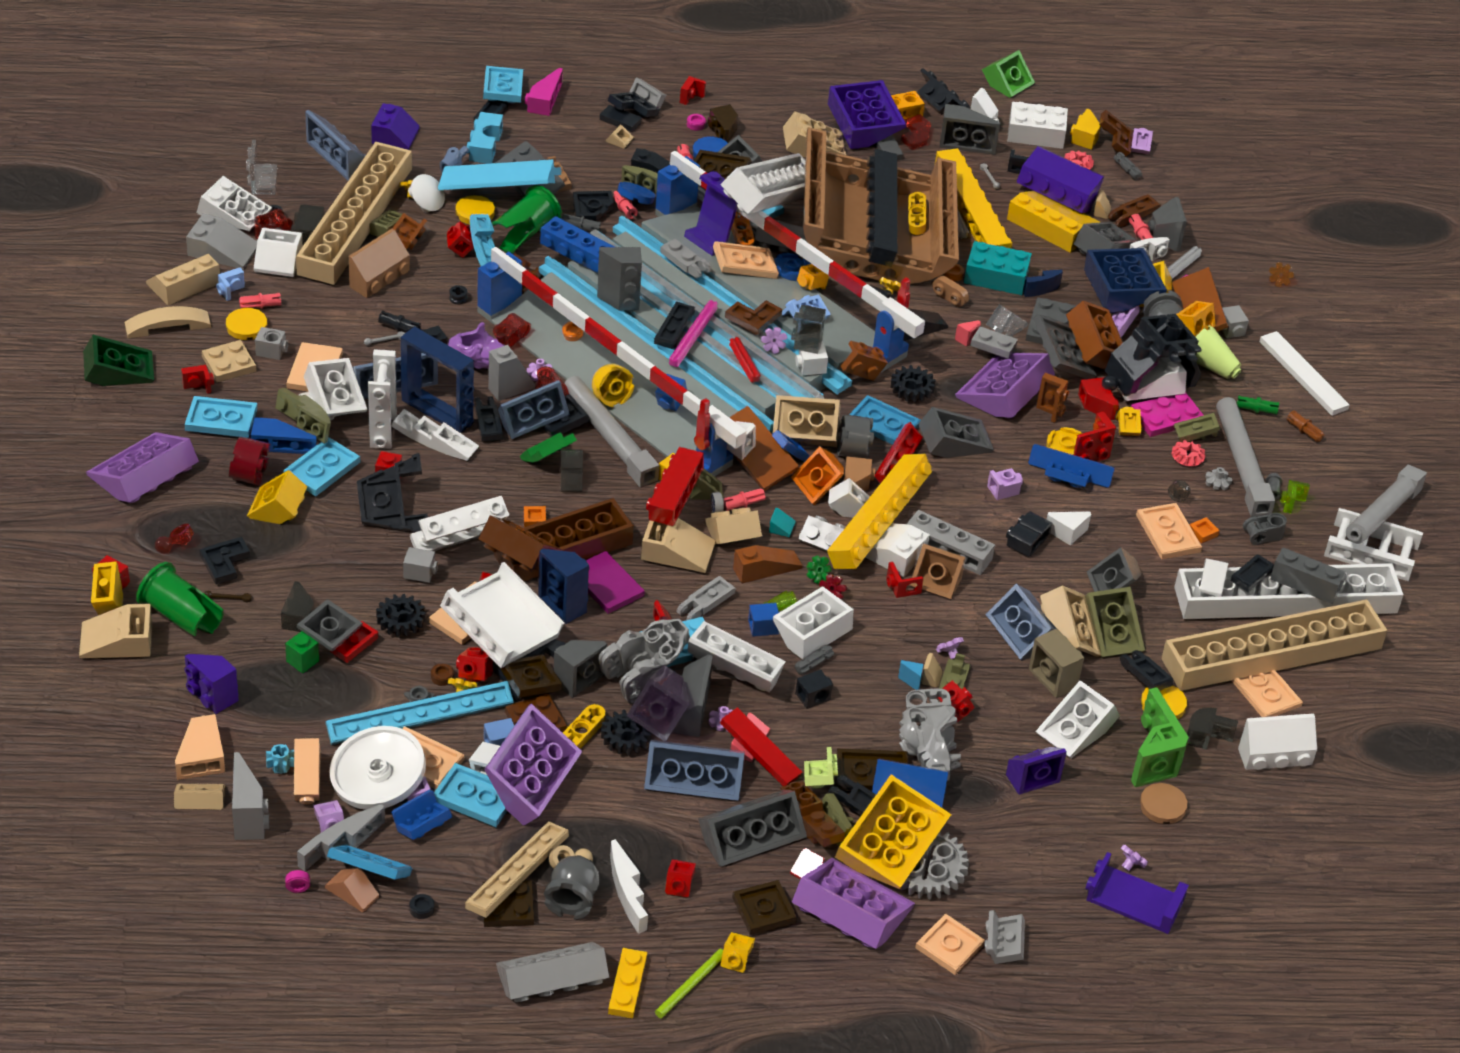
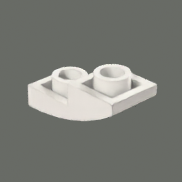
M1167 237L1144 239L1130 244V248H1144L1150 260L1153 261L1167 254L1170 239Z

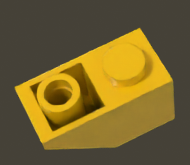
M1086 109L1083 115H1079L1077 124H1073L1070 135H1072L1071 143L1092 150L1099 139L1101 126L1090 109Z

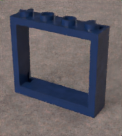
M414 326L400 337L402 401L441 424L444 422L459 433H462L465 429L471 427L474 422V360ZM421 352L456 372V408L422 389Z

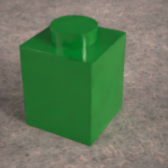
M303 631L285 643L286 662L302 674L319 662L318 642Z

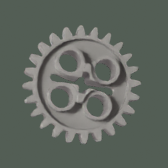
M939 832L913 869L916 871L911 872L902 885L901 890L909 888V895L916 891L918 892V898H921L923 894H927L928 899H931L932 894H936L938 898H941V892L943 891L950 895V888L958 890V883H964V876L968 875L969 859H967V851H964L963 843L958 844L957 837L950 840L948 832L944 836H941ZM932 848H935L934 851H933V860L930 861V853H931V850H932ZM929 866L927 878L923 880L926 875V867Z

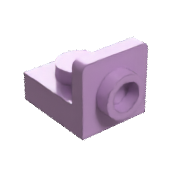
M1134 128L1131 152L1149 154L1153 131H1148L1145 128Z
M337 800L313 805L321 833L344 820L343 811Z

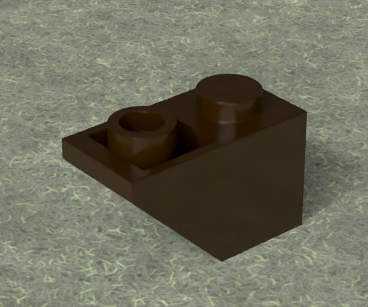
M731 104L711 108L707 122L717 138H721L729 143L737 131L738 114Z

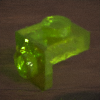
M1289 480L1287 489L1282 491L1280 503H1284L1283 512L1291 514L1295 500L1306 501L1310 484Z

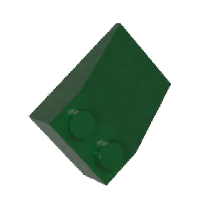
M92 335L83 351L85 381L102 386L153 383L152 350Z

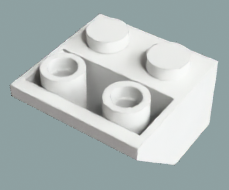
M262 228L257 240L254 272L294 277L297 269L296 256L303 247L302 233Z

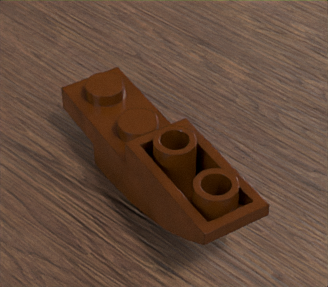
M803 781L791 782L789 785L780 787L781 790L795 791L807 837L813 844L820 843L823 847L844 841L845 832L823 810V802L805 786Z

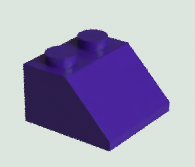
M383 103L371 125L372 144L379 142L409 150L420 129V125L402 107Z
M1048 747L1025 755L1015 756L1008 761L1006 776L1019 795L1059 783L1067 751L1065 748Z

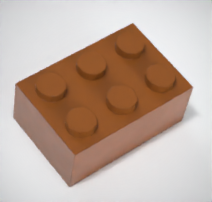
M1082 301L1066 314L1069 327L1075 335V342L1082 352L1084 362L1105 369L1111 353L1123 343L1109 309Z

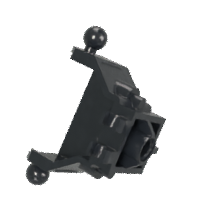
M1176 314L1142 317L1139 326L1133 330L1132 335L1111 353L1105 368L1108 376L1103 378L1102 386L1107 390H1111V392L1118 387L1124 395L1134 394L1137 392L1142 378L1158 364L1159 359L1169 357L1172 363H1180L1186 370V387H1195L1201 377V372L1196 363L1198 360L1196 357L1197 352L1202 351L1198 345L1199 340Z

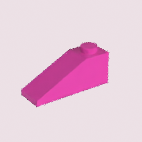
M558 68L532 86L530 93H526L525 104H527V112L546 116L550 115L562 85L563 68Z

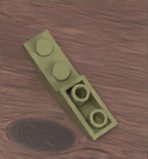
M286 388L278 389L275 408L296 420L297 427L316 436L323 443H327L331 422L325 410L306 395L298 396Z

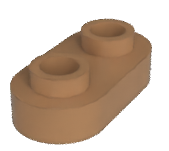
M940 276L933 281V290L940 297L958 307L968 302L969 294L961 285L945 276Z

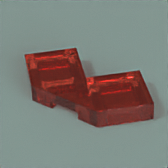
M921 114L905 119L906 126L911 132L902 134L901 141L911 150L927 145L931 123Z

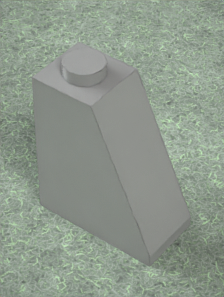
M508 345L489 351L488 389L498 401L535 389L534 382Z

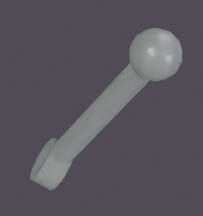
M985 163L981 164L980 170L985 171L993 183V188L999 189L1000 183L996 182L988 171V165Z
M401 331L397 335L375 339L366 338L364 344L370 346L376 342L392 339L401 340L400 337L405 333Z

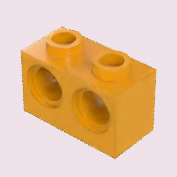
M916 91L891 95L905 122L923 119L925 103Z
M1195 301L1176 314L1195 337L1204 328L1208 331L1209 325L1215 326L1214 303Z

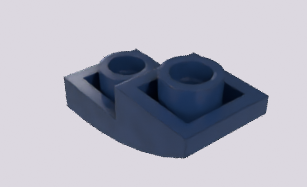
M1062 269L1043 271L1042 276L1026 277L1023 289L1024 296H1039L1058 289L1061 284Z

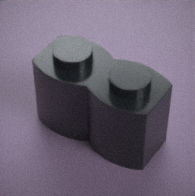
M1031 511L1025 516L1021 515L1017 524L1014 527L1011 526L1007 531V546L1030 557L1050 535L1052 522Z

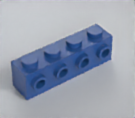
M556 216L541 227L540 244L597 273L599 247H615Z

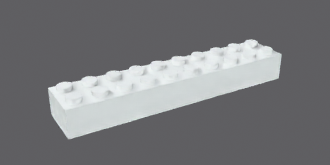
M797 153L737 167L720 185L724 188V193L738 203L737 207L747 214L804 199L806 160Z
M1392 563L1329 565L1348 573L1333 604L1270 579L1271 574L1247 592L1230 581L1231 576L1241 567L1227 568L1221 597L1199 592L1203 568L1179 569L1174 586L1183 619L1288 616L1366 599L1376 614L1398 613L1403 598V592Z

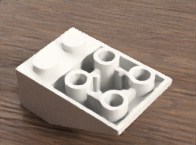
M222 176L201 196L196 213L220 217L238 229L250 231L272 207Z

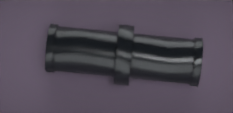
M384 310L381 311L378 318V323L394 327L397 331L403 330L408 332L414 326L421 329V323L405 319L403 315L397 316Z

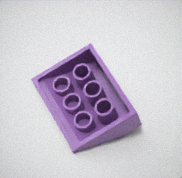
M1012 353L1009 359L995 355L955 394L956 398L995 417L1012 418L1038 393L1044 373L1055 375L1050 363L1049 354Z
M155 432L88 470L86 473L87 476L117 500L133 503L139 500L140 496L144 493L155 491L161 483L172 481L175 475L180 472L189 471L192 469V465L199 462L190 438Z
M530 704L484 770L506 810L524 826L540 816L582 751L534 705Z
M833 858L801 877L792 903L799 906L800 910L814 914L823 923L832 924L841 929L843 934L853 936L862 941L865 946L875 949L889 939L915 905L909 899Z

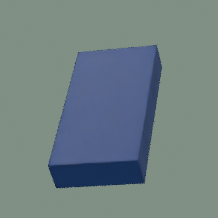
M779 430L772 434L784 450L803 462L809 458V454L797 441Z

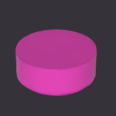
M700 114L688 116L687 127L689 129L699 131L705 128L706 119Z
M302 870L289 872L285 876L286 889L294 893L306 891L310 887V875Z

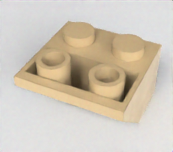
M750 507L732 509V514L729 511L711 513V518H705V523L711 537L716 540L715 544L762 536L758 510L751 511Z

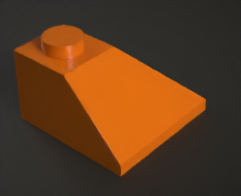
M819 446L791 478L809 501L815 505L844 475V467L834 454Z

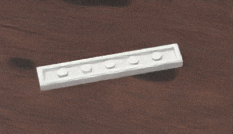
M1277 331L1261 336L1259 342L1331 416L1349 409V404Z

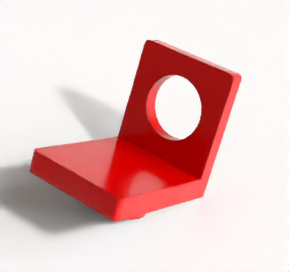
M889 562L886 581L888 587L892 588L896 598L921 594L923 577L902 580L894 562ZM909 584H917V586L914 589L906 590V587Z

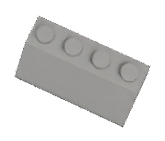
M594 942L496 963L505 995L509 999H514V1002L528 1000L529 995L538 994L539 996L554 994L553 990L563 988V991L575 990L578 988V984L587 983L589 986L603 983L602 979L609 978L604 948Z

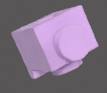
M1012 468L999 472L992 470L989 473L987 487L995 499L1000 500L1019 495L1023 479L1021 474L1015 473Z

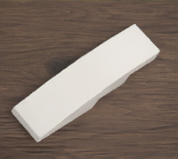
M405 409L396 417L391 427L429 448L466 461L479 447V445L443 422L439 426L426 416L419 419Z
M616 839L612 840L610 859L617 894L627 917L637 933L640 934L647 931L648 914L643 909L644 893L639 888L640 872Z

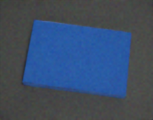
M878 759L873 793L877 795L889 776L893 775L942 808L948 771Z

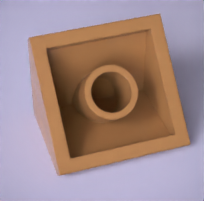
M923 543L912 578L922 576L924 579L922 590L952 599L962 580L965 557ZM912 583L910 586L916 587L917 584Z

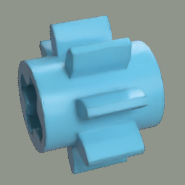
M286 744L274 745L271 751H266L267 768L272 767L274 773H287L290 767H294V750H289Z

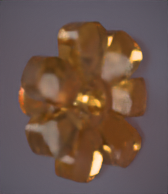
M1282 262L1276 263V268L1271 267L1269 269V272L1273 274L1269 277L1270 282L1276 281V287H1281L1282 283L1288 286L1291 283L1289 278L1294 277V272L1289 271L1291 266L1286 264L1283 267Z

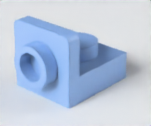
M241 267L218 274L216 287L218 293L223 295L227 301L231 300L232 291L245 287L244 271Z

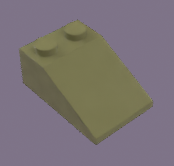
M1131 587L1086 594L1085 598L1101 652V658L1131 654L1135 650L1145 651Z

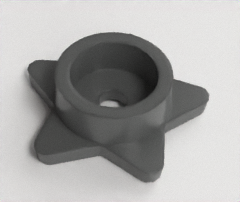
M419 685L413 687L410 692H404V696L409 702L432 698L434 693H429L425 687Z

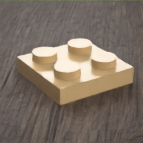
M241 340L202 350V358L210 372L213 373L216 382L256 372V364Z

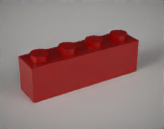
M679 447L675 455H671L669 467L663 470L661 482L656 484L654 495L648 499L646 504L650 521L670 526L675 525L704 469L703 452Z

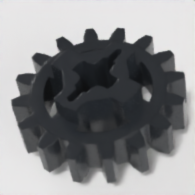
M912 365L908 369L902 366L901 370L896 369L895 374H892L890 388H893V394L898 393V398L905 397V401L913 399V402H916L917 399H920L923 402L925 397L931 398V394H934L936 379H933V374H927V369L920 370V366L916 369Z
M393 594V599L386 597L385 603H379V608L376 609L377 625H381L382 631L388 629L389 635L396 632L397 637L401 633L409 636V631L417 633V627L422 628L423 622L426 621L425 606L421 605V600L414 601V596L406 598L405 594H402L401 597Z
M625 709L622 710V714L614 711L613 717L607 715L606 722H602L601 738L604 739V745L610 744V751L618 749V754L626 751L627 755H630L632 750L640 753V747L646 749L647 743L651 741L652 726H649V719L643 720L642 713L636 716L634 710L630 714H627Z

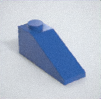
M254 417L251 439L269 443V452L306 454L317 445L316 436L278 419Z

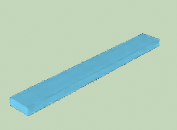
M508 681L327 720L326 727L330 743L335 745L343 743L352 735L371 727L393 726L403 729L405 726L411 728L512 705L514 702Z

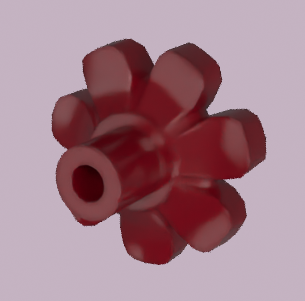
M833 574L827 575L826 581L821 580L819 583L820 587L826 588L840 600L843 599L841 592L847 590V586L841 584L843 578L840 576H835L834 578Z

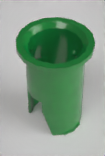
M540 185L530 186L522 200L492 222L493 226L499 224L505 228L514 227L506 235L500 249L506 253H515L519 247L537 234L541 227L555 216L561 219L562 211L560 204L548 189Z
M163 562L152 568L143 578L136 594L138 604H150L153 609L193 636H196L197 629L212 634L218 628L224 616L223 608L177 575L176 568L170 562Z

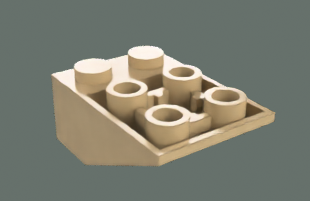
M794 111L783 126L786 150L791 153H799L802 157H806L807 128L810 127L826 131V151L846 155L843 135L837 128H831L821 121H816L809 118L806 114H800Z
M679 518L674 526L649 521L642 540L641 560L706 573L716 540Z
M127 604L83 621L79 658L150 657L152 637L151 605Z

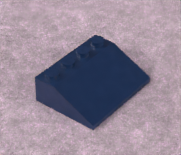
M1144 248L1087 250L1084 271L1103 308L1109 309L1110 313L1127 311L1143 304L1155 292L1159 291V294L1166 293L1167 289Z

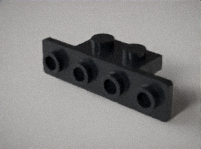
M924 68L920 70L927 83L917 92L921 98L941 115L944 113L945 104L971 108L964 99L962 101L959 100V96L955 91H949L947 85L942 80H936L937 77L932 71L927 72Z

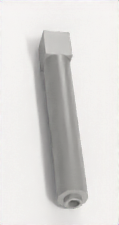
M579 376L569 377L563 385L564 392L567 395L570 394L588 414L590 423L627 465V473L637 485L643 487L658 481L659 464L646 449L642 451Z
M1223 398L1216 404V409L1246 491L1245 502L1250 516L1258 517L1272 514L1275 498L1270 484L1264 481L1237 403L1233 398Z
M1407 465L1398 473L1397 480L1347 527L1346 535L1348 539L1356 544L1363 543L1408 498L1413 499L1422 490L1427 472L1411 465Z

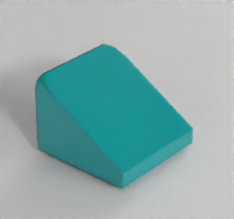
M775 508L770 520L769 532L790 537L796 521L779 508Z

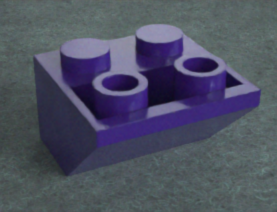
M187 654L185 656L186 687L192 695L195 694L201 700L204 707L210 708L217 714L239 701L236 668L223 656Z

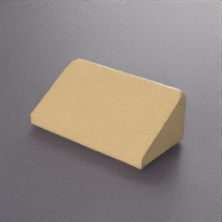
M177 784L174 791V808L221 810L224 806L225 785Z

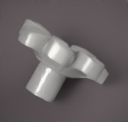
M1222 467L1213 469L1212 472L1208 471L1205 475V484L1208 487L1213 486L1217 490L1221 487L1222 490H1227L1229 485L1232 484V478L1228 477V472Z

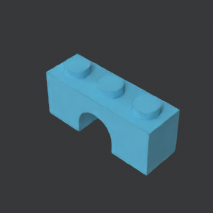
M480 112L479 118L474 121V130H471L470 142H467L469 161L486 164L493 162L496 153V141L500 140L503 131V115Z

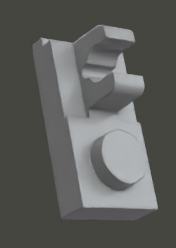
M637 77L629 91L637 93L658 108H661L666 97L664 93Z

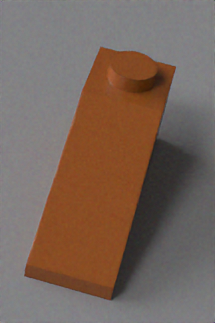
M754 545L737 549L734 554L733 569L741 584L799 570L803 567L795 551Z

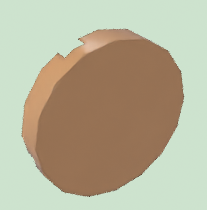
M1151 784L1144 789L1140 797L1142 813L1156 823L1170 822L1169 824L1180 821L1186 814L1187 799L1184 793L1170 784Z

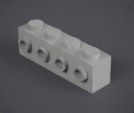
M918 510L906 524L930 534L928 545L965 557L964 568L978 575L983 573L993 559L995 544L923 511Z

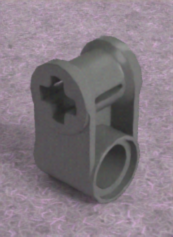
M1280 513L1250 517L1243 523V529L1245 532H1248L1250 542L1253 545L1280 541L1284 536L1287 519Z

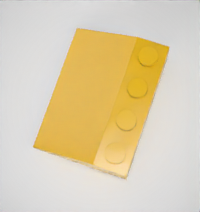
M1036 191L1021 192L1009 203L1007 220L1069 253L1077 248L1073 243L1083 224L1100 222Z
M890 775L839 846L835 858L859 873L900 889L951 814L893 775Z

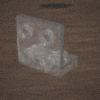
M252 140L251 147H248V159L246 160V169L249 171L247 185L251 186L252 194L275 195L277 164H258L256 140Z

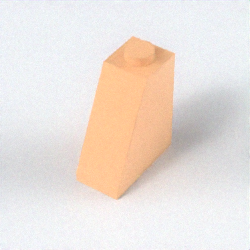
M215 714L191 718L175 759L177 780L225 772L224 754Z
M319 738L295 739L294 797L295 801H299L301 804H313L314 801L320 800L321 750Z

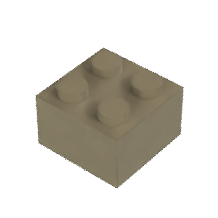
M1054 629L1035 638L1029 670L1055 698L1069 693L1079 682L1084 657L1068 641L1066 636L1062 635L1057 629Z

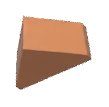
M359 867L341 870L325 885V889L362 913L379 898V893Z

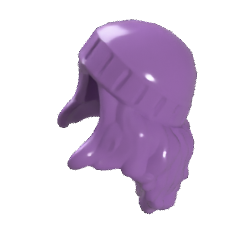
M483 322L478 325L476 330L453 336L448 343V346L473 359L474 367L477 369H489V351L505 346L485 331V323Z

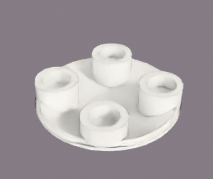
M426 174L415 177L408 192L421 207L422 211L429 213L430 211H437L443 206L445 194L444 190H438L439 182L434 177Z

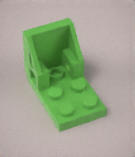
M1157 687L1149 689L1143 715L1141 716L1142 725L1144 728H1147L1149 734L1140 747L1131 778L1135 788L1177 777L1189 739Z

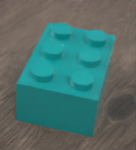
M974 241L966 266L964 283L1022 295L1032 253Z

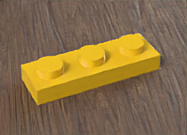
M627 948L622 949L608 1008L609 1015L633 1019L647 960V952Z

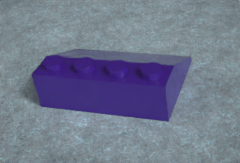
M883 80L830 86L828 106L850 149L869 147L906 128V123Z

